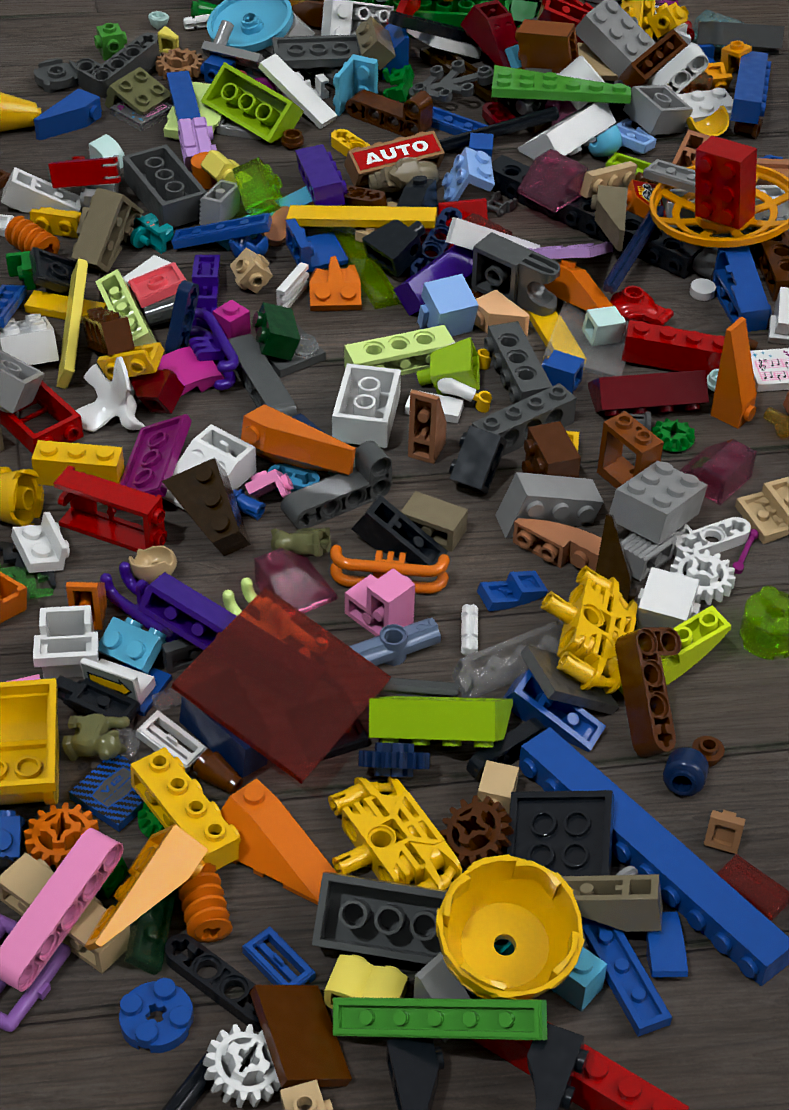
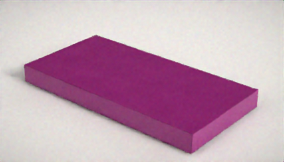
M184 414L142 427L119 484L155 496L161 495L165 497L168 488L162 481L173 476L192 422L190 417Z

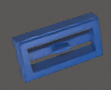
M270 926L242 946V953L273 985H305L307 981L311 983L316 979V972ZM266 939L301 973L299 976L284 963L277 953H274L264 943ZM255 947L279 970V972L289 981V983L272 967V965L255 949Z

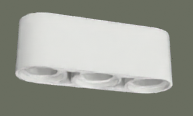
M690 44L649 79L647 86L665 85L672 92L679 93L708 67L709 60L699 45Z

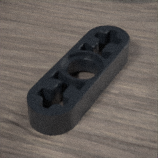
M536 718L527 720L505 734L504 740L495 741L494 747H484L476 752L468 761L466 770L480 782L486 760L512 765L520 760L521 746L547 728Z

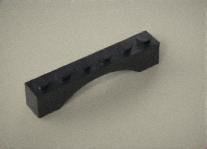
M548 1022L547 1040H533L527 1054L528 1069L535 1090V1110H562V1108L569 1110L576 1091V1087L571 1086L575 1072L582 1074L589 1051L584 1050V1036Z

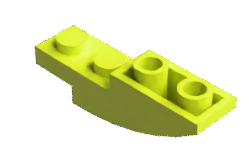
M713 605L673 628L680 636L682 647L677 655L662 659L666 686L697 664L731 630V624ZM621 684V686L619 687L618 690H619V691L622 693V695H623L622 684Z

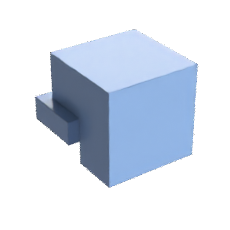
M463 274L425 282L421 295L425 304L420 305L417 320L420 328L425 329L445 325L451 336L472 332L478 303Z

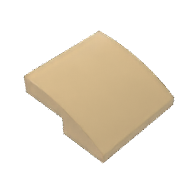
M789 477L766 482L763 484L762 492L736 499V509L750 523L751 529H756L759 532L758 538L762 544L789 535Z

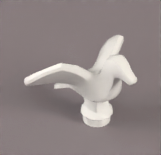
M117 357L115 360L112 381L105 378L98 365L94 364L86 372L84 379L95 388L98 397L95 402L75 410L81 415L83 430L95 432L115 416L120 418L121 425L126 429L140 430L142 427H145L135 417L137 407L133 397L135 391L129 379L123 358Z

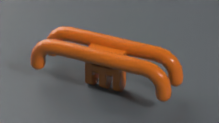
M337 544L333 545L330 549V558L333 561L330 566V574L333 580L341 586L352 588L366 578L363 576L346 575L342 572V569L372 572L373 576L377 579L393 568L403 576H437V579L433 582L412 581L415 584V593L418 594L440 592L446 587L449 580V575L445 571L449 566L450 558L446 554L440 555L438 562L434 565L405 563L406 553L400 552L398 560H394L393 551H388L387 559H383L382 550H376L374 561L346 558L342 555L341 546Z

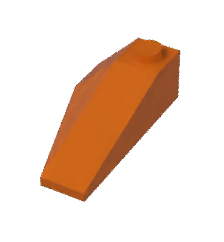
M743 317L737 319L726 329L711 409V416L737 429L746 421L750 422L757 410L755 407L757 394L746 318Z
M265 404L243 416L241 440L255 446L256 455L274 464H288L304 469L347 475L353 472L355 447Z
M256 778L230 795L220 810L223 819L228 825L232 824L236 827L241 838L239 843V859L232 863L237 864V862H240L252 868L254 874L262 878L266 875L282 883L284 889L318 905L323 873L337 872L281 801Z

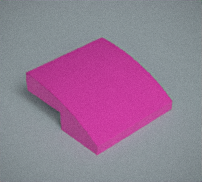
M190 346L163 355L157 369H168L177 375L179 381L185 386L181 396L197 386L202 393L212 387L215 381L224 379L221 372L217 370L213 360H197Z

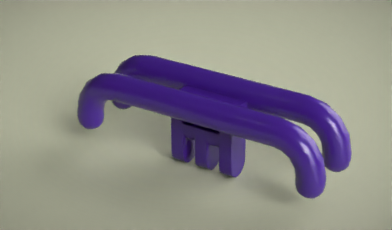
M196 308L194 318L206 321L212 333L203 327L192 326L190 336L197 337L191 338L189 345L197 360L216 361L217 370L223 374L225 379L215 381L214 388L219 391L227 390L234 386L236 382L233 370L239 364L238 355L216 317L208 310Z
M121 562L119 564V572L125 586L137 596L136 605L116 590L110 574L104 573L100 576V582H105L106 597L119 609L148 630L152 627L167 636L166 642L183 638L137 610L149 583L144 579L137 581L132 574L131 566L128 562Z

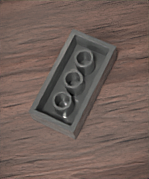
M167 144L123 156L125 182L148 211L157 217L160 226L168 223L174 229L177 226L200 220V199L207 191Z
M324 872L321 881L312 945L428 964L441 952L439 939L436 934L437 909L440 908L447 890Z

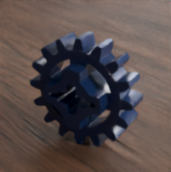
M375 742V750H359L358 766L373 767L374 776L413 777V769H430V753L414 752L413 743Z

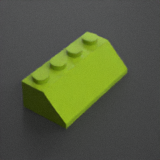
M225 62L200 101L269 143L281 138L285 130L294 129L304 112L293 101Z
M418 696L369 698V738H380V742L399 743V739H411V743L414 745H430V740H442V746H462V741H474V747H494L495 741L504 740L513 699Z

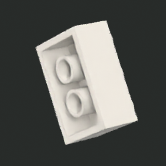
M347 363L332 414V437L347 444L358 445L371 440L377 443L379 447L387 448L400 398L401 370Z

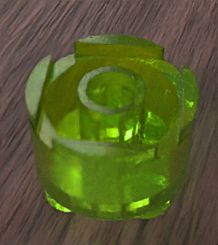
M765 586L760 592L750 596L744 607L739 635L743 639V645L746 650L753 655L768 660H774L775 656L784 655V658L789 657V594L778 591L772 586Z

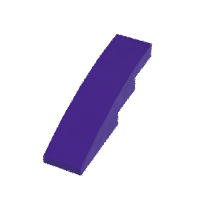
M195 255L192 271V283L199 285V297L196 308L208 310L212 314L213 310L218 308L220 255ZM194 318L192 326L210 329L206 321Z

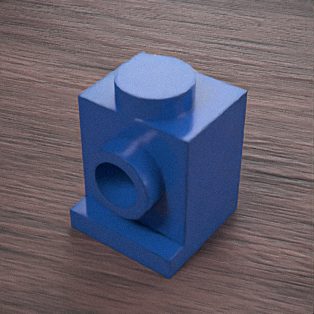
M212 54L202 63L200 68L205 82L212 83L224 62L236 68V60Z

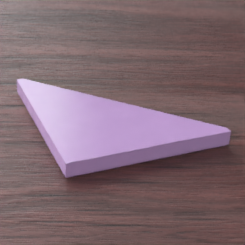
M611 242L597 245L587 243L565 247L561 245L528 249L550 259L590 258L613 252V244Z

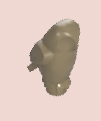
M404 157L398 159L395 165L381 168L380 171L368 175V184L370 189L385 193H402L404 187L413 177L426 176L427 179H436L437 183L439 174L437 166L433 162L418 161L415 157Z

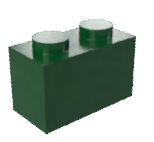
M263 302L259 312H255L252 325L256 330V342L259 343L261 354L291 361L301 340L293 309Z

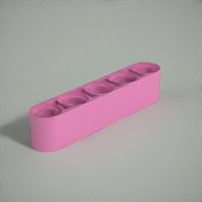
M93 828L87 829L81 835L0 946L1 981L20 992L25 991L32 985L119 863L124 849L122 843Z

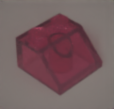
M550 149L535 158L518 188V193L553 212H557L581 196L579 193L585 173L588 172V167L560 154L556 150Z
M731 439L706 447L679 471L685 474H692L699 481L708 484L704 497L721 505L752 477L757 451Z

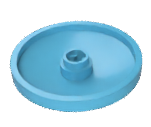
M224 0L211 12L207 21V30L213 42L221 21H229L234 27L226 46L256 52L271 46L272 37H284L293 24L294 14L289 0Z

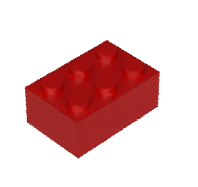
M713 135L696 148V217L739 230L755 216L757 148Z

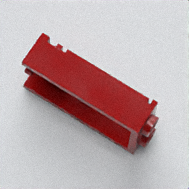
M43 381L32 403L14 413H6L0 410V423L32 454L38 440L72 443L84 437L81 415ZM37 402L43 407L21 419L14 415ZM45 412L51 414L58 421V423L36 434L24 424V422Z
M70 465L66 467L53 483L54 488L63 490L58 498V505L65 507L69 502L71 505L70 509L59 521V526L135 552L139 548L145 550L152 546H163L165 544L167 531H165V510L163 509L161 495L155 496L91 474L87 475L85 472L75 471V467ZM97 502L108 505L107 514L97 510ZM114 508L143 517V526L115 517L114 515L117 511Z

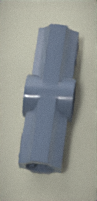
M427 618L404 627L390 624L381 629L379 636L345 647V655L353 672H360L382 663L392 666L400 665L406 660L407 654L440 643L441 634L438 624L433 618Z

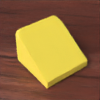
M164 26L158 32L160 53H168V49L179 48L178 35Z

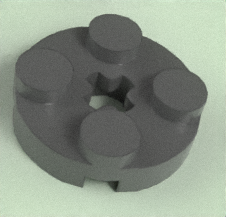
M61 58L42 61L38 64L39 68L37 70L36 68L34 69L35 82L43 87L47 93H54L58 89L75 88L78 86L76 63L70 60L69 64L63 63Z

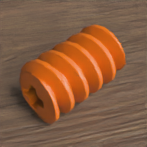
M16 216L6 226L5 238L7 242L21 252L31 251L33 247L56 255L59 252V239L23 216Z
M205 863L200 873L194 879L189 878L178 887V895L181 900V909L184 912L187 934L198 942L203 943L222 940L232 932L233 928L232 923L229 921V911L226 909L227 902L224 898V890L221 887V878L215 873L216 866L211 863Z

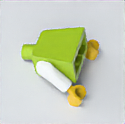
M471 337L451 343L430 354V367L417 371L418 382L420 386L433 383L439 395H455L470 402L474 400L476 401V409L486 413L489 411L492 396L488 391L476 393V390H480V369L486 370L490 367V353L484 348L479 349L477 352Z

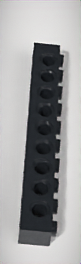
M501 155L492 162L495 182L492 191H500L501 195L512 200L517 198L518 203L600 241L610 242L595 221V210H591L592 197L585 198L579 194L580 189L507 156ZM627 210L622 251H624L644 219ZM656 226L637 258L685 279L694 272L692 270L693 260L703 250L704 246L677 240Z

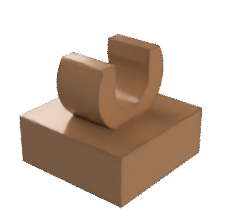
M712 810L704 845L737 854L746 819L736 817L737 813L723 810V813Z

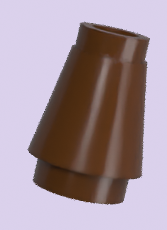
M207 749L199 756L193 767V771L197 773V778L231 795L239 790L244 781L218 751L213 752Z

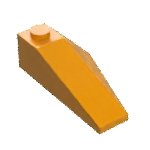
M176 824L152 834L127 871L132 876L123 885H120L114 894L118 903L116 906L111 905L103 913L84 947L89 951L102 947L189 878L194 879L205 865L202 859L208 849Z

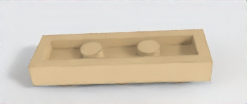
M629 161L588 171L585 173L579 194L585 198L592 197V194L597 195L598 185L627 188L631 180H635L638 165Z

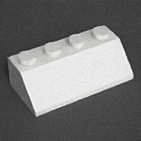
M594 102L573 112L519 146L518 150L544 166L552 162L558 165L568 159L566 156L568 153L572 156L581 151L582 144L585 147L589 143L595 142V136L605 132L616 123V120L607 103Z

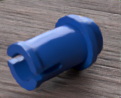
M242 489L233 490L239 511L253 517L255 520H259L265 511L264 507H266V504L246 495Z

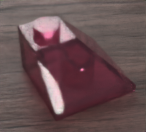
M283 548L254 558L255 584L264 596L272 602L273 606L276 605L281 609V612L289 615V620L337 600V594L308 558Z

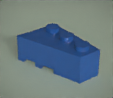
M749 246L718 248L712 282L716 285L715 295L731 323H734L740 317L746 318L748 332L766 330L772 310L767 301Z

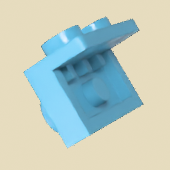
M113 616L99 641V652L148 674L162 649V644L167 643L165 641L167 636L152 627L145 631L142 629V624L129 617L123 621Z

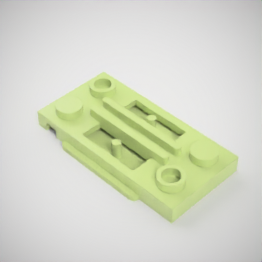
M192 82L200 116L206 118L207 126H212L214 133L223 115L200 102L211 84ZM172 106L167 115L168 121L163 129L164 137L179 140L178 123L174 107Z

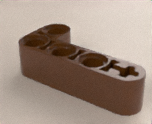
M360 90L345 104L346 111L351 117L403 137L426 132L432 126L433 100L426 91H418L403 104L368 90Z
M644 627L620 636L615 643L632 745L635 752L642 758L671 751L676 744L662 659L677 655L681 650L682 644L677 631L669 627Z

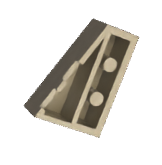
M97 187L95 194L90 200L87 216L82 222L78 240L73 246L71 258L76 262L78 258L87 260L89 268L108 273L122 250V246H120L121 241L125 235H131L133 228L130 226L136 216L141 218L144 211L125 195Z

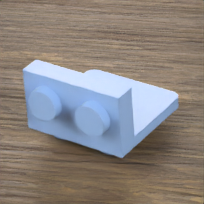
M465 147L462 153L456 156L453 168L450 173L447 172L442 180L445 202L458 201L468 184L489 192L492 190L495 182L491 157L488 154Z

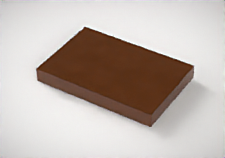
M254 985L250 995L281 1088L292 1087L316 1079L319 1087H346L352 1080L337 1036H333V1025L319 986Z

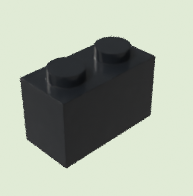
M469 426L468 431L464 432L460 439L459 447L461 450L458 458L453 459L450 465L449 474L451 476L449 479L457 485L487 495L507 441L500 435Z

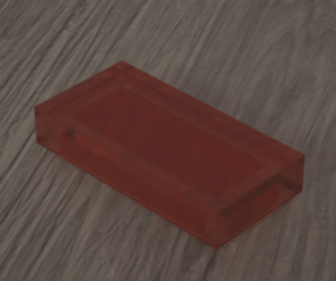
M737 854L717 873L770 921L789 903V891Z

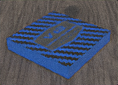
M120 754L113 759L103 760L69 791L70 800L80 804L85 810H90L94 816L118 832L138 815V811L142 810L144 801L131 786L130 764L133 762Z

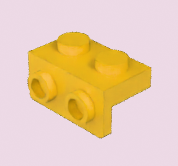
M160 342L135 346L134 350L109 356H100L97 363L109 380L113 379L114 364L117 357L123 358L129 377L156 373L164 353V348Z

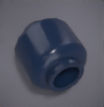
M682 747L670 753L663 770V781L666 787L679 796L688 797L696 795L705 785L709 772L708 761L700 751L693 748Z

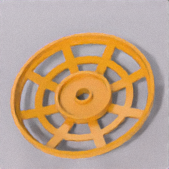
M757 164L756 183L758 179L766 180L784 190L785 194L772 199L766 193L756 189L755 197L764 203L755 206V214L769 210L770 217L766 221L756 220L754 216L739 230L696 216L695 218L680 219L682 208L695 212V204L689 202L695 198V193L688 192L679 197L669 191L673 188L672 186L658 183L650 196V215L657 227L667 235L689 244L704 247L730 248L761 243L789 229V218L776 221L778 216L777 206L789 200V178L774 169ZM695 165L687 168L695 170ZM662 197L675 203L672 209V218L659 217L657 215V207ZM669 225H675L683 232H680L670 227ZM698 225L704 231L699 234L686 226ZM749 226L760 227L758 230L751 232L749 234L744 235L741 232ZM730 233V235H731L732 237H711V236L714 235V234Z

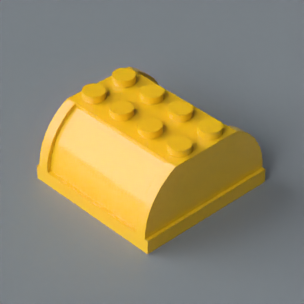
M56 678L0 682V805L45 802L46 805L58 804L59 729Z

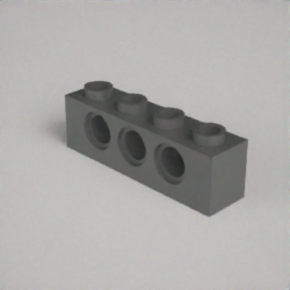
M518 321L488 326V334L484 338V347L492 357L494 368L499 370L502 385L507 386L512 403H517L552 387Z
M558 383L473 422L472 426L502 436L507 441L502 454L504 456L524 446L528 427L561 421L563 427L574 423L577 397Z

